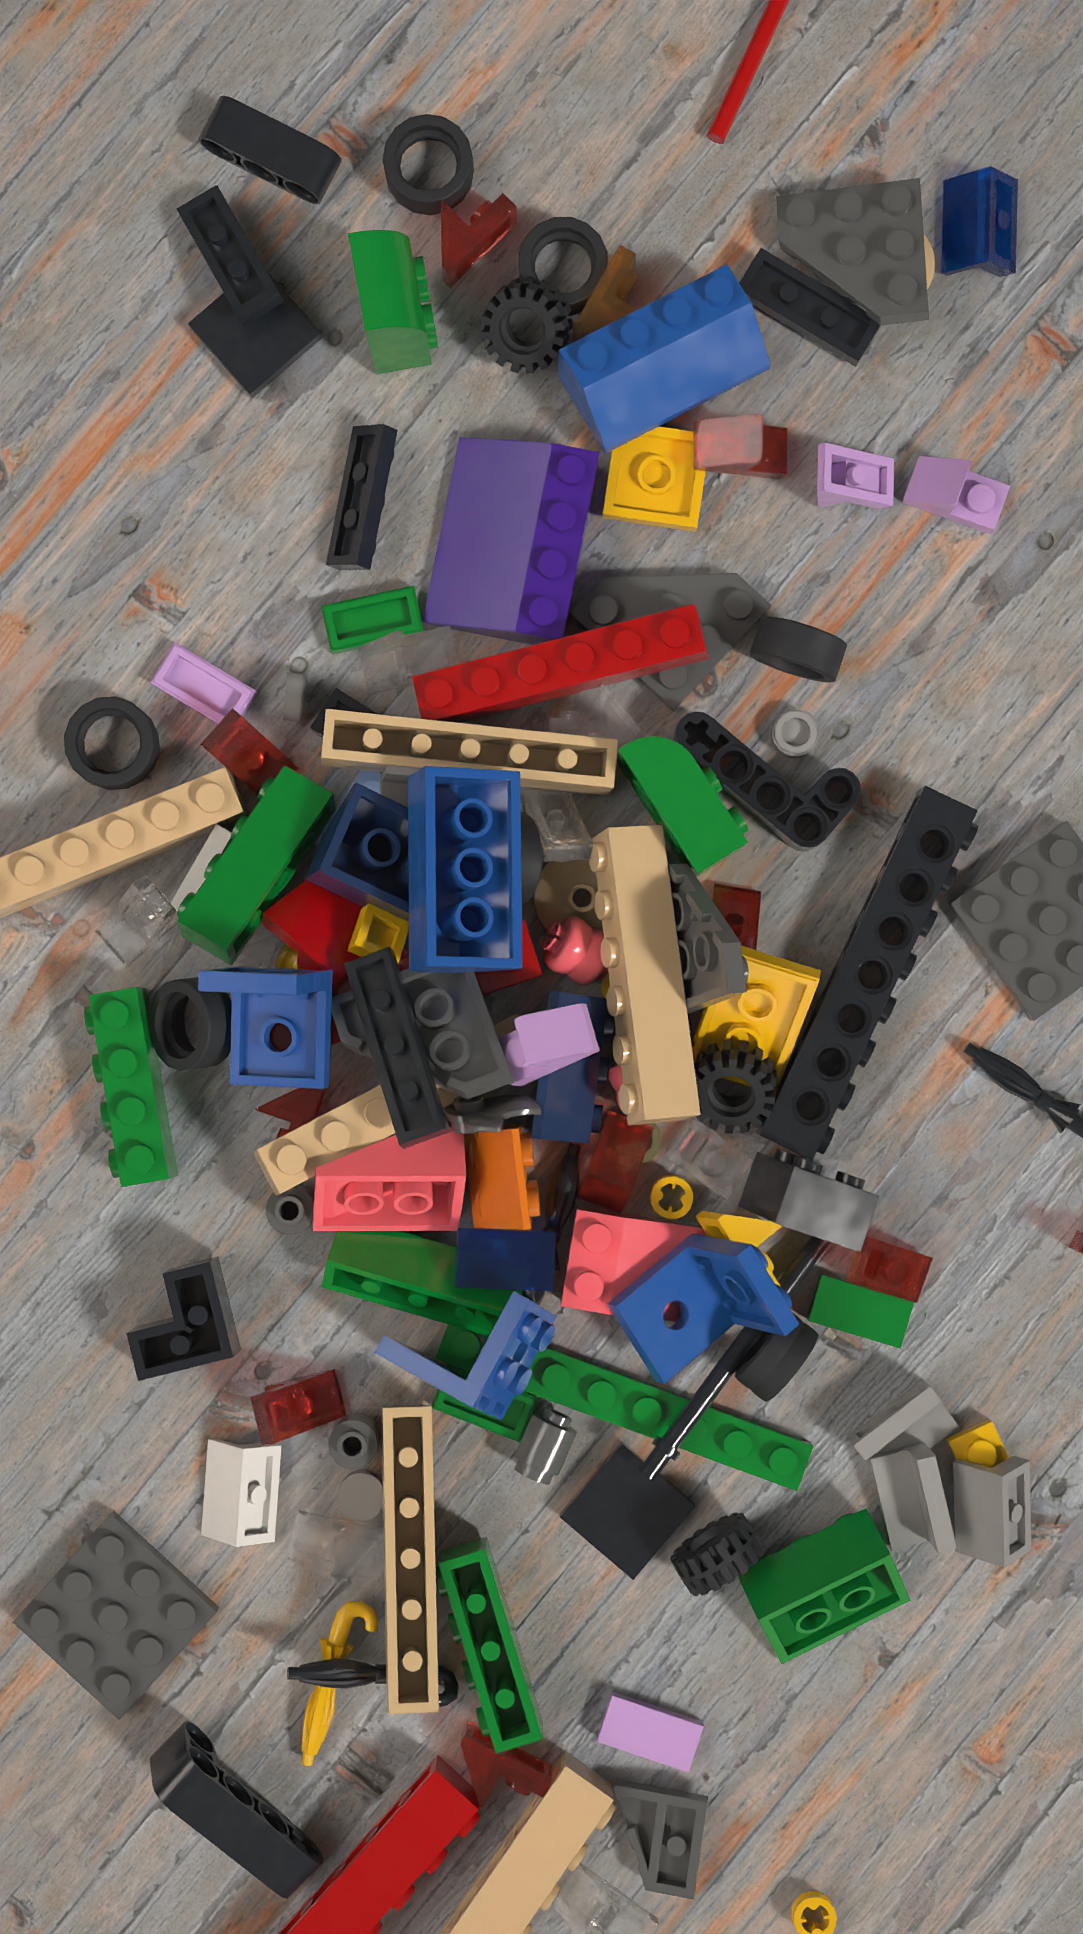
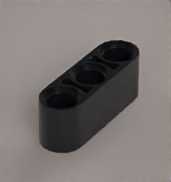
M228 96L219 97L198 138L200 144L215 156L316 205L321 203L342 162L341 157L322 142Z

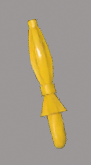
M347 1601L336 1612L329 1638L320 1637L323 1660L346 1659L354 1649L355 1645L347 1643L354 1618H364L366 1622L365 1630L373 1633L378 1632L379 1621L373 1607L363 1601ZM315 1685L308 1699L302 1729L301 1751L303 1754L300 1762L302 1765L312 1766L314 1755H317L326 1737L335 1713L336 1688Z

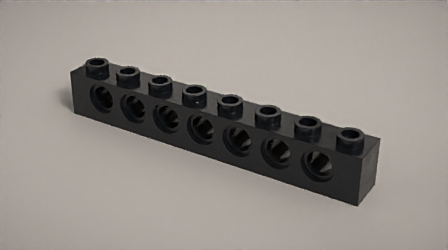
M924 786L917 791L786 1067L775 1095L772 1113L769 1118L764 1116L763 1124L758 1127L756 1134L810 1160H813L816 1152L822 1155L825 1153L835 1132V1128L829 1126L837 1109L842 1111L846 1109L854 1093L856 1085L850 1083L855 1069L857 1065L863 1068L866 1066L876 1046V1042L870 1039L878 1022L882 1024L887 1022L894 1009L897 998L890 995L898 978L905 981L916 962L917 955L911 952L919 935L925 938L936 920L938 912L932 909L939 892L947 894L956 878L958 868L952 866L959 849L967 851L977 833L979 826L972 822L978 810L928 786ZM925 833L935 834L941 840L942 852L938 858L927 857L922 852L920 841ZM905 876L915 877L921 883L922 895L916 902L906 900L900 893V882ZM885 919L895 920L902 929L901 939L894 946L886 944L880 938L879 927ZM865 962H873L881 970V981L874 989L864 987L859 980L858 972ZM845 1005L856 1007L861 1014L860 1026L851 1033L844 1031L838 1023V1013ZM826 1048L834 1049L841 1058L839 1070L830 1076L822 1074L817 1066L818 1055ZM812 1091L819 1097L821 1107L815 1117L804 1119L798 1114L796 1103L803 1093Z

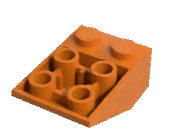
M521 1123L504 1125L500 1132L482 1131L464 1134L465 1159L474 1228L531 1229L532 1217L540 1216L537 1180L528 1181L526 1167L534 1166L535 1161L531 1132L522 1133Z

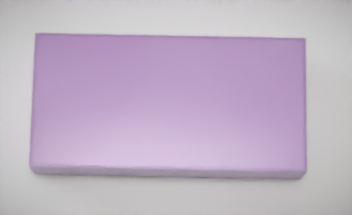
M174 642L150 681L153 686L232 733L235 732L258 694L256 690Z
M611 1691L597 1734V1742L689 1773L704 1724L703 1721Z

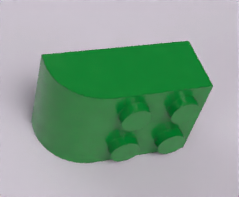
M367 230L348 233L363 323L376 375L432 365L429 349L439 347L431 303L421 305L423 302L430 301L423 256L413 257L410 239L401 232Z
M650 736L633 740L618 749L617 765L656 825H663L664 838L681 864L687 863L696 877H699L740 851L748 843L744 837L745 833L749 831L748 826L734 806L727 810L719 798L718 792L723 789L714 772L708 765L700 768L691 753L682 745L664 737Z

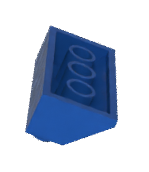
M726 264L559 349L558 378L604 454L769 370L771 364L752 303Z
M424 766L408 776L409 972L466 973L522 969L520 771Z

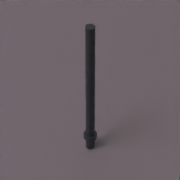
M814 1236L810 1237L778 1280L781 1288L789 1297H791L831 1242ZM743 1327L663 1437L660 1438L657 1435L653 1440L654 1449L638 1469L642 1474L654 1482L669 1460L675 1461L681 1453L677 1449L765 1331Z

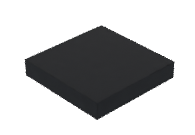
M269 272L268 274L284 303L243 326L225 294L222 293L188 323L193 333L251 399L323 338L320 330Z
M621 1441L561 1511L560 1518L634 1580L695 1508V1503L663 1475L659 1474L653 1482L642 1474L638 1469L645 1460Z

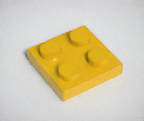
M656 427L612 450L602 519L696 532L711 434Z

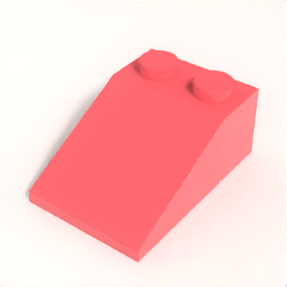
M449 1127L450 1132L405 1149L399 1146L397 1137L394 1135L316 1167L313 1231H459L466 1182L464 1133L454 1132Z
M576 1205L560 1304L562 1307L613 1315L607 1305L608 1302L691 1233L707 1236V1234L700 1226ZM672 1301L666 1306L663 1319L664 1321L677 1322L679 1306L675 1301Z

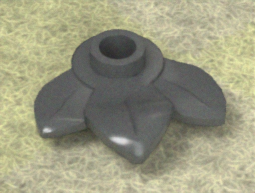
M513 1094L490 1097L485 1100L480 1095L470 1099L458 1096L454 1099V1104L445 1108V1116L451 1123V1130L464 1134L482 1131L500 1132L504 1127L505 1119L519 1115H541V1108L534 1099Z

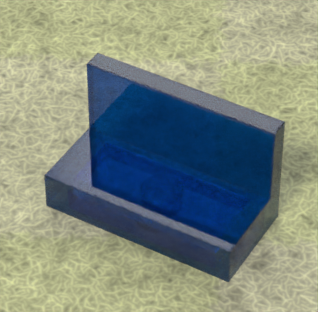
M989 166L943 180L941 274L948 276L975 268L983 269L998 277L1016 273L1018 179Z
M458 1228L455 1287L554 1292L557 1232Z

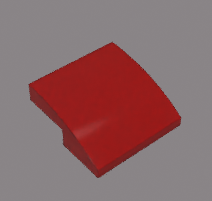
M305 880L263 912L262 926L298 952V966L304 970H333L332 991L348 979L344 963L360 958V956L347 951L360 911L363 906Z

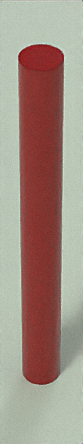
M789 0L768 1L708 130L707 137L711 141L718 144L724 143Z

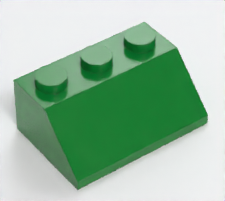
M867 1508L857 1513L843 1515L834 1524L812 1535H803L794 1540L790 1546L770 1556L758 1557L759 1560L755 1565L749 1566V1570L743 1575H738L757 1620L781 1664L911 1601L893 1558Z

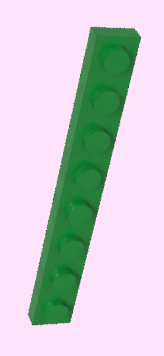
M447 1325L435 1359L471 1371L489 1336ZM549 1346L542 1352L538 1351L530 1366L532 1370L531 1379L524 1392L653 1439L657 1435L660 1438L663 1437L691 1399ZM709 1406L679 1448L798 1491L813 1449V1444Z

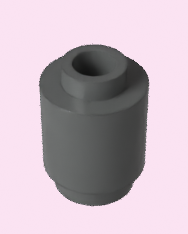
M300 1183L277 1196L273 1192L266 1204V1216L270 1225L283 1234H297L313 1223L314 1191ZM292 1201L297 1204L299 1213L296 1218L290 1219L285 1215L282 1207L284 1202Z
M547 1407L543 1414L533 1412L515 1453L518 1461L514 1469L531 1480L549 1485L553 1475H559L577 1434V1431L570 1427L572 1419L557 1410Z
M355 1412L343 1416L337 1422L329 1437L328 1447L333 1460L338 1465L347 1469H359L370 1463L376 1454L381 1439L377 1423L373 1418L364 1413ZM351 1436L358 1438L361 1441L362 1448L354 1449L348 1446L345 1439Z

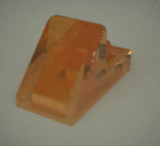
M619 245L573 327V342L638 310L619 299V297L624 300L628 299L639 278V273L634 271L636 253Z

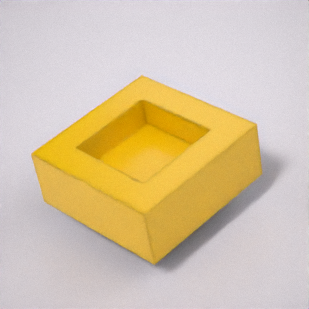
M368 903L360 911L347 951L362 957L390 946L395 952L397 962H399L409 932V922Z
M989 1418L945 1438L955 1460L962 1459L993 1468L1009 1458L997 1430Z

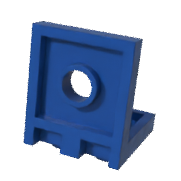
M235 966L199 971L198 991L232 993L230 1084L315 1089L330 1087L333 970ZM277 1023L286 1025L292 1034V1042L285 1051L275 1048L270 1040L271 1029Z
M693 1233L607 1303L655 1381L666 1384L734 1324L785 1337L799 1325L790 1309L792 1307L790 1297L772 1280L766 1270L768 1262L757 1247L752 1244ZM675 1301L679 1306V1318L674 1325L667 1327L663 1319V1313L666 1306L670 1302Z
M513 1291L467 1378L419 1351L383 1335L374 1353L466 1405L502 1420L514 1396L520 1395L527 1387L532 1375L530 1366L538 1351H544L551 1342L555 1332L553 1323L557 1316Z

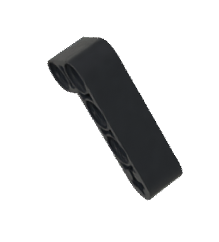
M695 711L686 714L680 719L674 731L673 741L686 748L700 768L706 765L711 768L719 780L723 792L796 851L806 852L812 850L825 841L860 797L861 785L859 779L846 768H834L827 771L806 794H803L714 718L704 712ZM699 726L703 728L706 732L702 739L712 749L717 740L724 744L717 750L710 763L704 759L710 751L705 745L700 742H696L693 746L687 744L686 739L689 733L685 728H689L692 731L696 730ZM728 755L739 757L745 766L744 775L737 779L724 776L719 766L720 759ZM839 780L844 783L848 790V798L845 803L835 804L829 801L824 791L827 781ZM766 785L776 788L781 795L779 808L768 810L761 807L756 797L757 790ZM808 816L815 821L818 832L814 840L805 841L795 834L794 821L797 817Z
M189 1721L184 1722L150 1757L152 1786L160 1801L180 1819L282 1898L288 1899L323 1864L324 1858L322 1853L306 1834L217 1764L214 1745L208 1736L195 1724Z

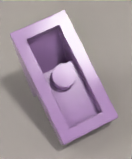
M830 443L818 444V507H826L843 502L876 509L893 506V458Z
M919 456L902 503L992 534L1010 485L970 472L969 469L972 461L966 459Z
M582 1003L519 1016L514 1019L516 1030L499 1038L514 1082L510 1083V1085L523 1086L600 1051L587 1004Z

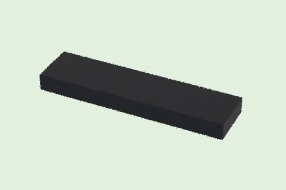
M389 946L344 963L399 1146L405 1149L450 1132L395 952Z

